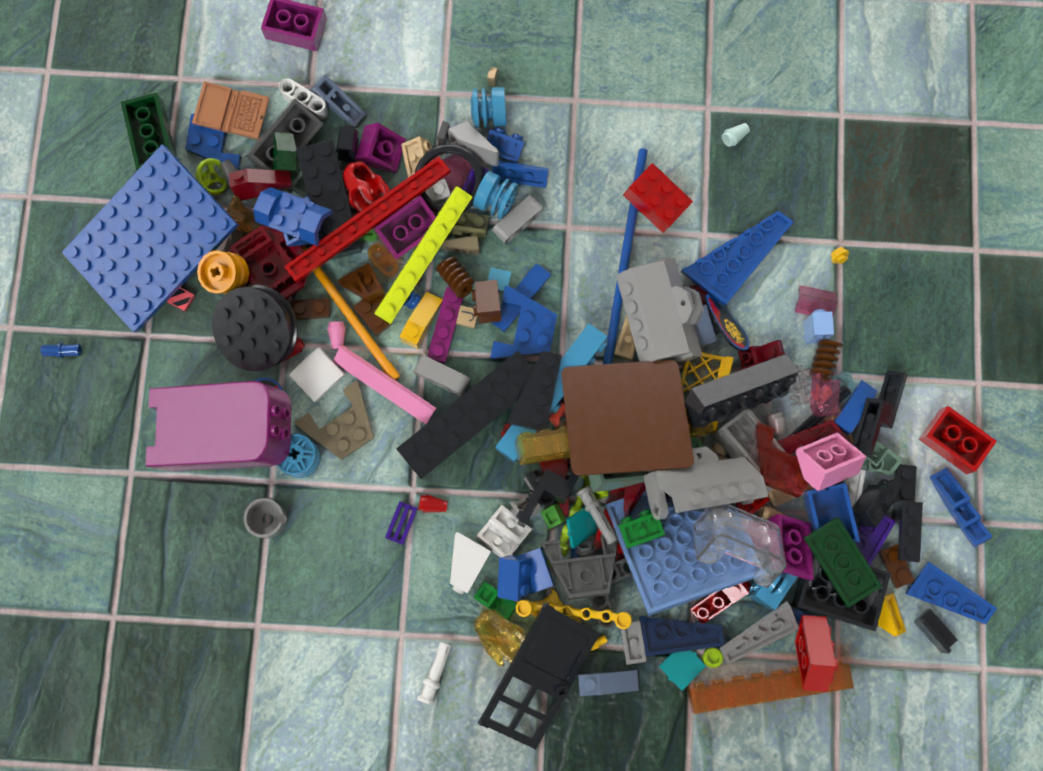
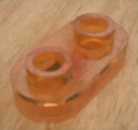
M374 244L368 249L370 261L383 276L392 278L398 274V263L384 246ZM381 253V256L376 258L375 254ZM391 266L393 270L387 271V267Z

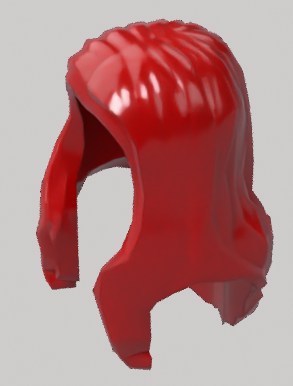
M362 161L350 163L343 172V182L349 192V202L358 212H361L381 198V193L385 195L390 191L383 178L373 173Z

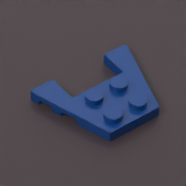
M191 114L185 149L204 159L214 158L220 162L230 159L231 163L240 170L241 156L239 154L223 153L226 132L193 124L194 114Z
M505 285L502 303L521 307L514 344L510 345L494 341L490 358L510 357L517 351L521 355L542 353V351L550 352L557 314Z

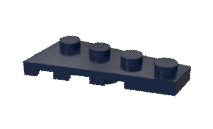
M639 616L646 657L725 645L722 625Z

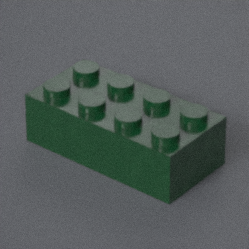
M158 93L121 101L136 170L138 171L161 145H165L177 158L164 102Z

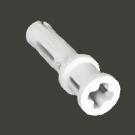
M442 642L439 643L428 677L422 682L424 685L420 696H417V700L434 705L433 699L436 690L440 688V683L438 682L452 646Z

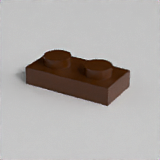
M329 298L291 301V307L295 313L296 320L330 318Z
M898 544L878 552L886 571L891 573L890 580L894 589L914 582L906 561L897 560Z

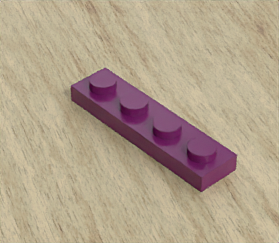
M446 287L427 355V357L446 364L459 309L463 302V298H458L449 287Z

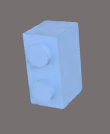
M825 309L814 310L803 322L805 344L828 340L834 335L832 312H826Z

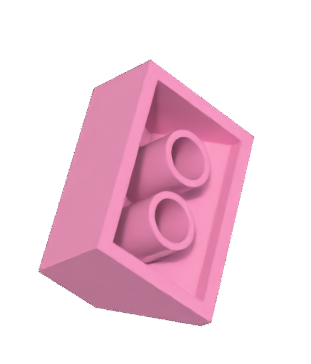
M839 433L796 450L803 478L817 491L859 474L866 458L861 451Z

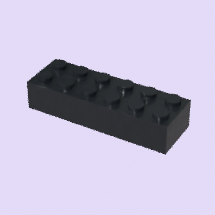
M333 140L296 148L307 196L310 197L311 202L333 211L332 215L326 217L322 222L321 231L318 235L319 241L353 218ZM358 240L330 260L361 253Z
M784 354L691 388L685 401L687 421L693 430L699 427L704 428L714 421L720 422L730 415L736 416L743 410H751L762 403L767 404L777 397L783 398L789 393V389L795 383V378L800 371L788 355Z

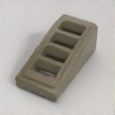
M476 236L447 239L441 245V250L480 255L478 237Z

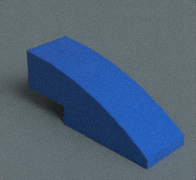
M863 380L859 382L833 420L846 436L851 434L859 423L866 398L874 399L877 390Z

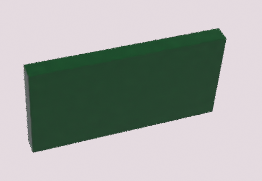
M835 517L803 537L847 608L883 587L839 517Z

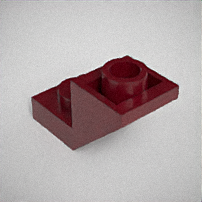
M776 340L762 346H751L746 351H738L742 370L785 354L781 340Z

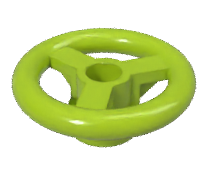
M207 158L197 166L196 179L211 195H220L227 189L228 185L225 177H219L214 171L213 164L217 165L222 171L220 166L222 162L214 158ZM207 165V171L202 172L203 168ZM214 183L222 184L217 190L207 188V186Z

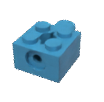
M769 563L762 567L765 572L764 575L751 583L750 592L747 596L766 610H776L797 576L779 572L774 563Z

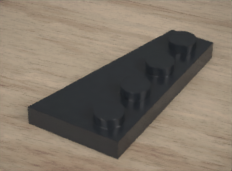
M542 351L507 424L546 432L562 355Z

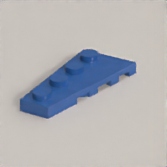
M928 561L905 592L907 595L983 624H987L997 609Z

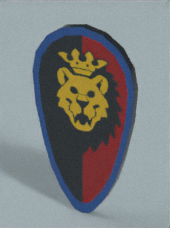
M705 295L704 299L708 311L717 326L713 329L714 333H721L734 349L741 352L746 351L749 347V340L745 331L721 303L711 295Z

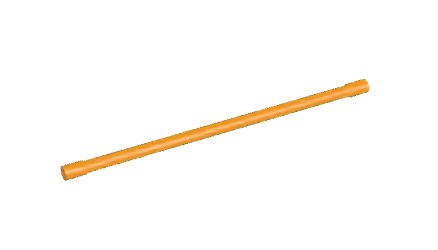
M299 245L304 252L308 250L305 245ZM321 266L313 271L315 276L378 361L384 373L397 381L401 375L386 358Z

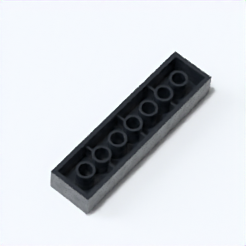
M518 351L515 352L397 447V451L420 479L424 478L518 401L533 369Z

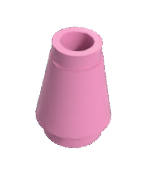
M341 321L329 322L327 330L332 349H339V347L344 345L346 326Z

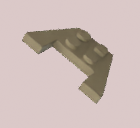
M357 381L342 390L353 407L319 429L309 413L294 422L297 427L341 460L374 439L360 385Z

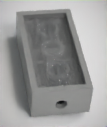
M749 409L743 410L713 434V437L723 446L731 459L746 457L763 476L767 493L798 469V466Z

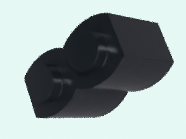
M345 125L339 129L336 152L338 153V160L341 162H356L355 157L359 138L357 137L358 131L353 126Z

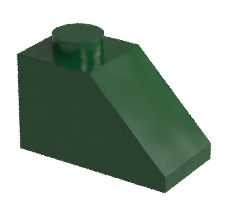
M274 132L273 170L296 171L297 151L294 135Z

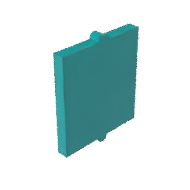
M584 508L566 519L567 535L570 539L571 548H575L597 532L595 520L590 512L585 511Z
M684 651L671 653L658 667L668 676L669 681H673L683 691L706 665L696 656V652Z

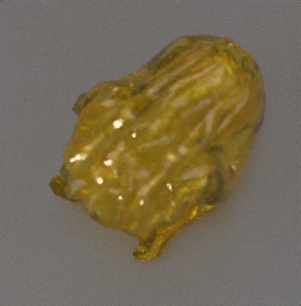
M492 609L481 612L474 621V629L486 653L498 666L505 665L503 663L504 659L511 663L525 639L524 630L519 625H515L504 618L498 611Z

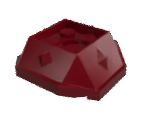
M261 225L230 246L229 252L240 255L248 265L249 277L245 286L252 284L268 286L278 291L286 300L306 287L308 276L296 283L284 267L304 251L299 245L287 246L282 232ZM269 267H274L271 273H266Z

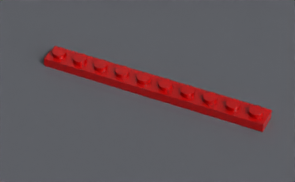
M438 156L319 241L318 246L313 245L284 266L294 281L298 283L451 173L450 169Z

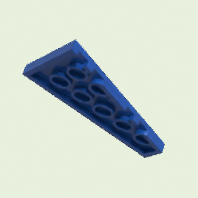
M777 211L756 226L747 229L741 235L734 237L711 251L708 255L696 260L695 263L683 268L680 272L726 306L789 229L793 221L780 211Z

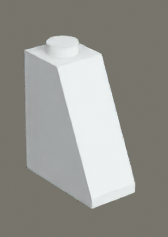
M456 532L454 539L450 584L454 585L452 588L454 591L463 595L464 592L468 594L491 551Z

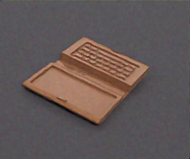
M204 81L192 123L258 140L270 97L243 90L240 92L229 87Z

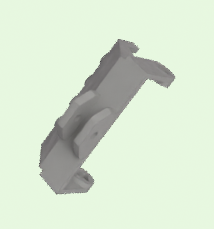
M664 257L653 263L633 267L616 274L639 362L674 360L680 365L702 356L694 325L699 323L704 312L699 292L690 287H683L674 258Z
M708 447L692 449L694 462L689 468L657 470L643 476L651 512L656 520L666 519L668 516L665 493L672 497L676 513L737 502L743 505L751 504L755 499L768 497L763 476L746 457L719 461L717 454Z

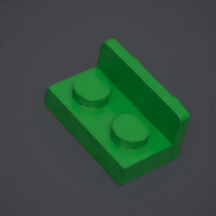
M650 509L639 512L640 516L633 519L632 516L620 519L621 523L616 524L627 549L665 535L661 521L653 517Z

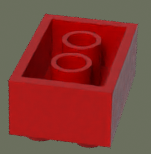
M653 163L623 194L662 233L693 202Z
M949 406L938 411L918 439L966 475L977 471L997 442Z
M802 615L794 640L802 690L828 692L830 684H833L834 671L838 670V659L834 657L835 644L830 638L831 626L828 625L826 617Z

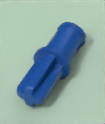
M59 343V345H43L40 352L42 356H59L60 358H64V356H81L82 347L80 344L64 345Z

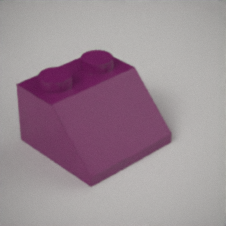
M380 123L365 125L355 159L359 162H364L368 167L397 173L403 152L401 144L405 143L406 139Z

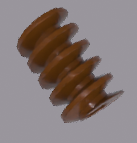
M450 257L439 263L436 271L439 272V275L443 277V280L458 298H464L473 290L474 279L470 277V274L466 272L461 263L457 262L456 257Z
M820 340L809 374L819 381L832 382V379L828 378V376H834L835 373L830 369H836L837 367L832 362H838L839 360L834 355H840L841 353L836 348H842L843 344L834 340Z

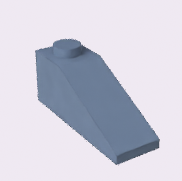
M326 75L321 76L309 89V91L321 97L330 110L353 127L366 115Z
M637 670L577 674L579 696L639 691Z

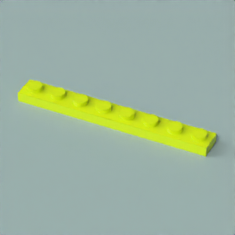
M458 186L454 188L374 312L375 315L389 324L392 323L472 199L471 195Z

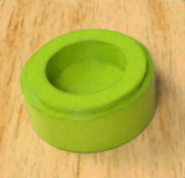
M707 648L703 652L702 659L706 666L717 668L723 662V655L717 648Z

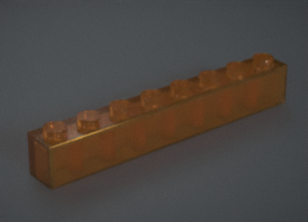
M838 660V670L834 671L833 684H830L828 692L802 690L799 666L791 667V671L783 672V669L771 670L769 675H763V672L752 673L750 678H744L743 675L731 677L732 681L724 682L723 678L714 679L712 684L704 685V682L692 683V687L687 688L691 712L697 714L852 689L854 685L849 663H842V660Z

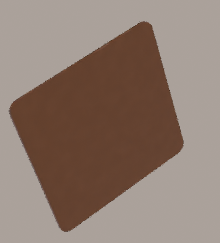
M674 360L574 366L566 367L562 370L561 377L571 470L575 475L584 476L689 468L693 465V451L677 362Z

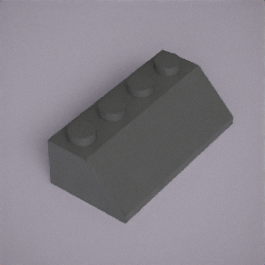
M294 98L246 153L245 157L259 169L273 170L274 132L293 134L295 146L299 148L307 145L323 123Z

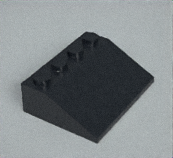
M812 553L813 580L800 579L792 606L866 630L876 631L891 573L871 567L883 587L847 608Z

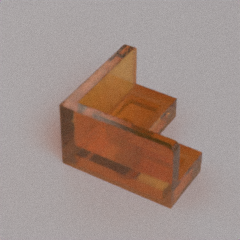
M234 195L226 212L238 223L239 226L236 229L249 234L262 224L255 222L254 212L246 209L240 199Z

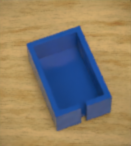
M837 483L820 491H817L815 488L802 491L808 520L811 523V532L835 517H839L855 543L860 542L846 483Z

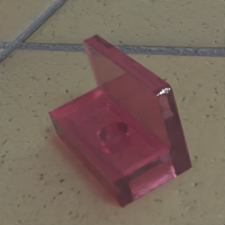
M799 286V297L795 306V312L811 315L814 310L825 309L826 312H832V316H834L838 305L835 292Z
M820 373L812 374L810 409L814 416L838 415L840 381H824Z

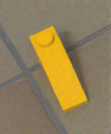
M428 292L424 294L399 336L401 342L419 350L443 299Z

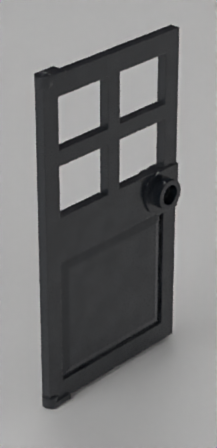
M544 602L478 724L536 750L600 633L555 610L554 607ZM512 677L531 685L522 703L503 695ZM537 689L555 697L546 715L528 707ZM499 701L518 709L509 726L490 718ZM524 713L542 721L533 738L515 730Z

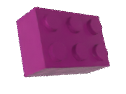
M270 0L261 30L267 40L317 51L327 17L324 8L291 0Z
M419 195L372 230L392 258L397 260L420 243L436 217L421 195Z

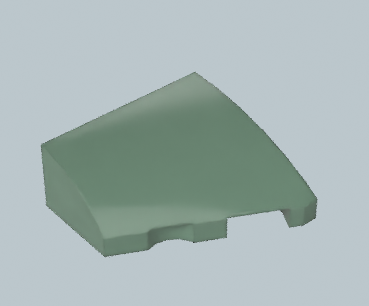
M877 441L872 458L866 457L861 469L892 475L903 460Z

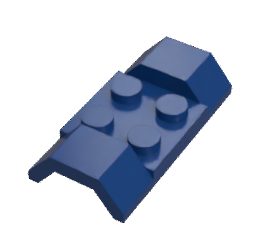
M272 187L260 193L253 208L255 222L316 246L319 245L318 231L323 220L333 213L328 208Z

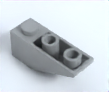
M468 121L448 129L449 144L462 146L472 152L479 161L498 166V149L493 147L486 137L482 136Z

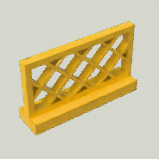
M702 352L700 359L703 363L693 368L690 361L685 362L681 377L683 393L688 390L690 391L691 388L699 383L701 385L704 384L703 381L711 376L716 380L731 374L734 357H722ZM712 360L721 361L720 367L713 372L707 364ZM705 365L710 374L700 379L695 370ZM693 372L698 381L689 386L685 379L687 375ZM714 421L704 428L699 427L696 429L715 434L719 422Z

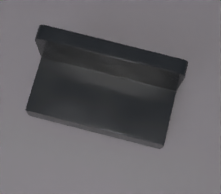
M927 609L914 621L940 653L949 654L952 651L950 647L958 640L931 609Z

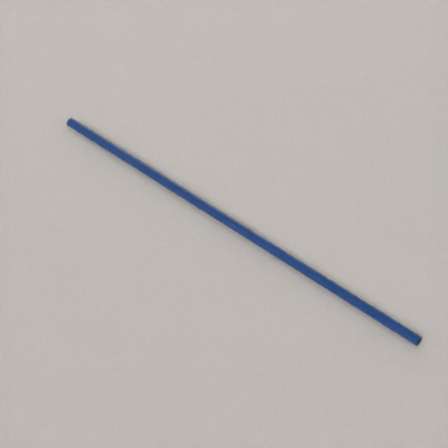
M643 148L638 151L634 181L645 171L648 150ZM631 203L629 204L618 274L629 267L638 209ZM618 281L616 282L603 364L613 363L623 303ZM577 546L572 548L570 559L579 558L576 552Z

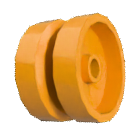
M212 251L207 253L199 262L197 270L198 280L202 287L208 292L216 294H226L231 290L245 286L249 277L248 265L240 255L231 252Z

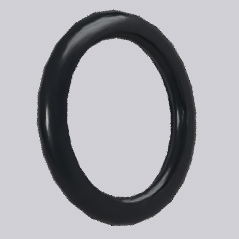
M444 144L434 147L419 160L415 173L430 163L435 157L442 154H456L467 160L473 169L475 183L470 194L472 199L463 212L473 206L474 197L484 177L482 166L476 156L462 146ZM426 191L421 194L423 200L431 211L438 214L443 205L434 202Z

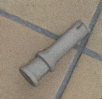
M591 485L577 492L576 495L580 496L585 505V511L590 512L607 544L609 545L618 540L616 533L600 507L601 501L597 500L592 492Z

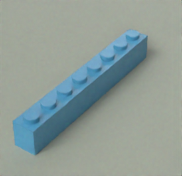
M589 323L561 359L549 417L552 413L556 414L562 406L560 404L564 398L562 370L566 367L593 365L596 361L594 356L598 351L602 353L607 346L606 340L608 336ZM511 425L495 448L513 463L517 460L521 461L527 453L525 451L526 447L529 444L532 446L539 436L536 435L538 431Z

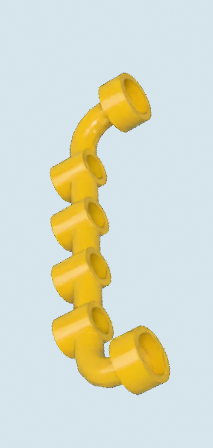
M522 600L517 603L516 612L519 616L526 617L533 611L540 612L543 604ZM548 602L555 610L569 617L577 616L584 620L591 618L601 619L605 623L615 621L616 626L620 629L630 627L633 621L632 616L628 612L614 613L611 609L596 611L592 607L579 609L574 608L571 604L562 607ZM566 608L570 609V614L566 613ZM585 610L590 612L589 617L585 615ZM605 612L609 613V619L605 618Z

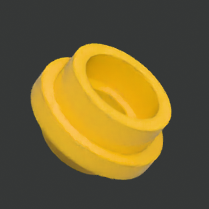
M844 247L837 248L831 253V261L834 264H842L848 259L850 253Z

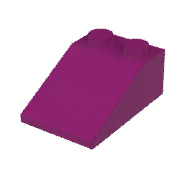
M779 513L764 521V540L777 571L813 580L812 552L803 537L811 533V523Z

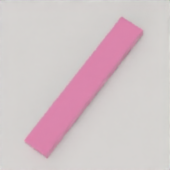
M345 346L339 347L333 360L335 364L424 424L430 422L437 409L436 407Z

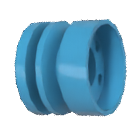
M492 87L491 96H487L485 88H482V97H478L477 88H473L470 102L471 117L475 128H480L479 119H484V128L488 125V119H492L494 127L506 126L504 87Z
M488 171L478 187L473 206L485 212L491 205V215L495 216L498 212L497 218L502 219L511 210L516 200L519 184L513 182L509 187L510 180L506 179L500 185L501 176Z
M291 434L289 454L277 467L289 476L306 478L318 469L321 462V453L318 447L306 436ZM295 451L300 453L299 455H297V459L292 457L293 455H295Z

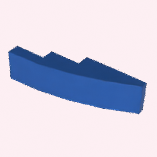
M946 467L930 476V480L940 498L972 546L976 548L990 540L993 536L980 521L982 517L969 502L971 498Z

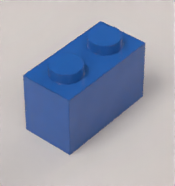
M513 555L499 558L498 598L513 601L528 598L530 592V558Z

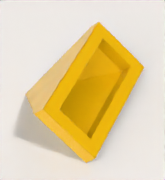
M891 593L884 598L878 626L893 636H899L907 631L894 593Z

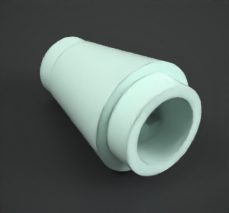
M746 123L725 130L722 134L724 144L728 147L735 146L750 132V128Z

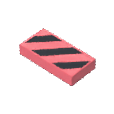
M179 288L167 303L187 312L195 295Z

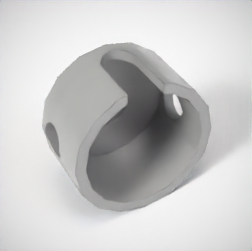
M267 498L256 499L250 503L243 517L244 525L248 532L256 537L265 539L274 538L281 534L287 523V514L283 506ZM266 514H271L274 518L273 523L270 525L263 523V517Z

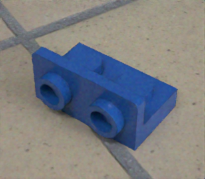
M499 127L490 129L487 136L488 142L498 149L499 157L514 163L519 162L523 147L527 142L523 140V136L515 133L512 136L508 135L506 130Z

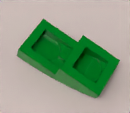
M484 581L473 598L508 622L516 611L517 603L512 600L498 598V590Z

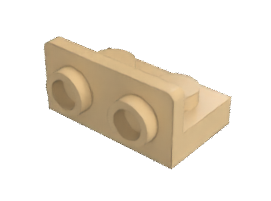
M420 136L401 144L408 178L415 173L416 166L423 155L432 149L431 143Z

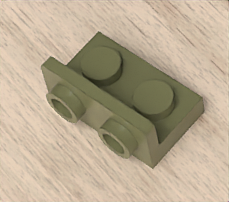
M462 212L449 234L458 238L476 236L478 240L486 239L489 215Z

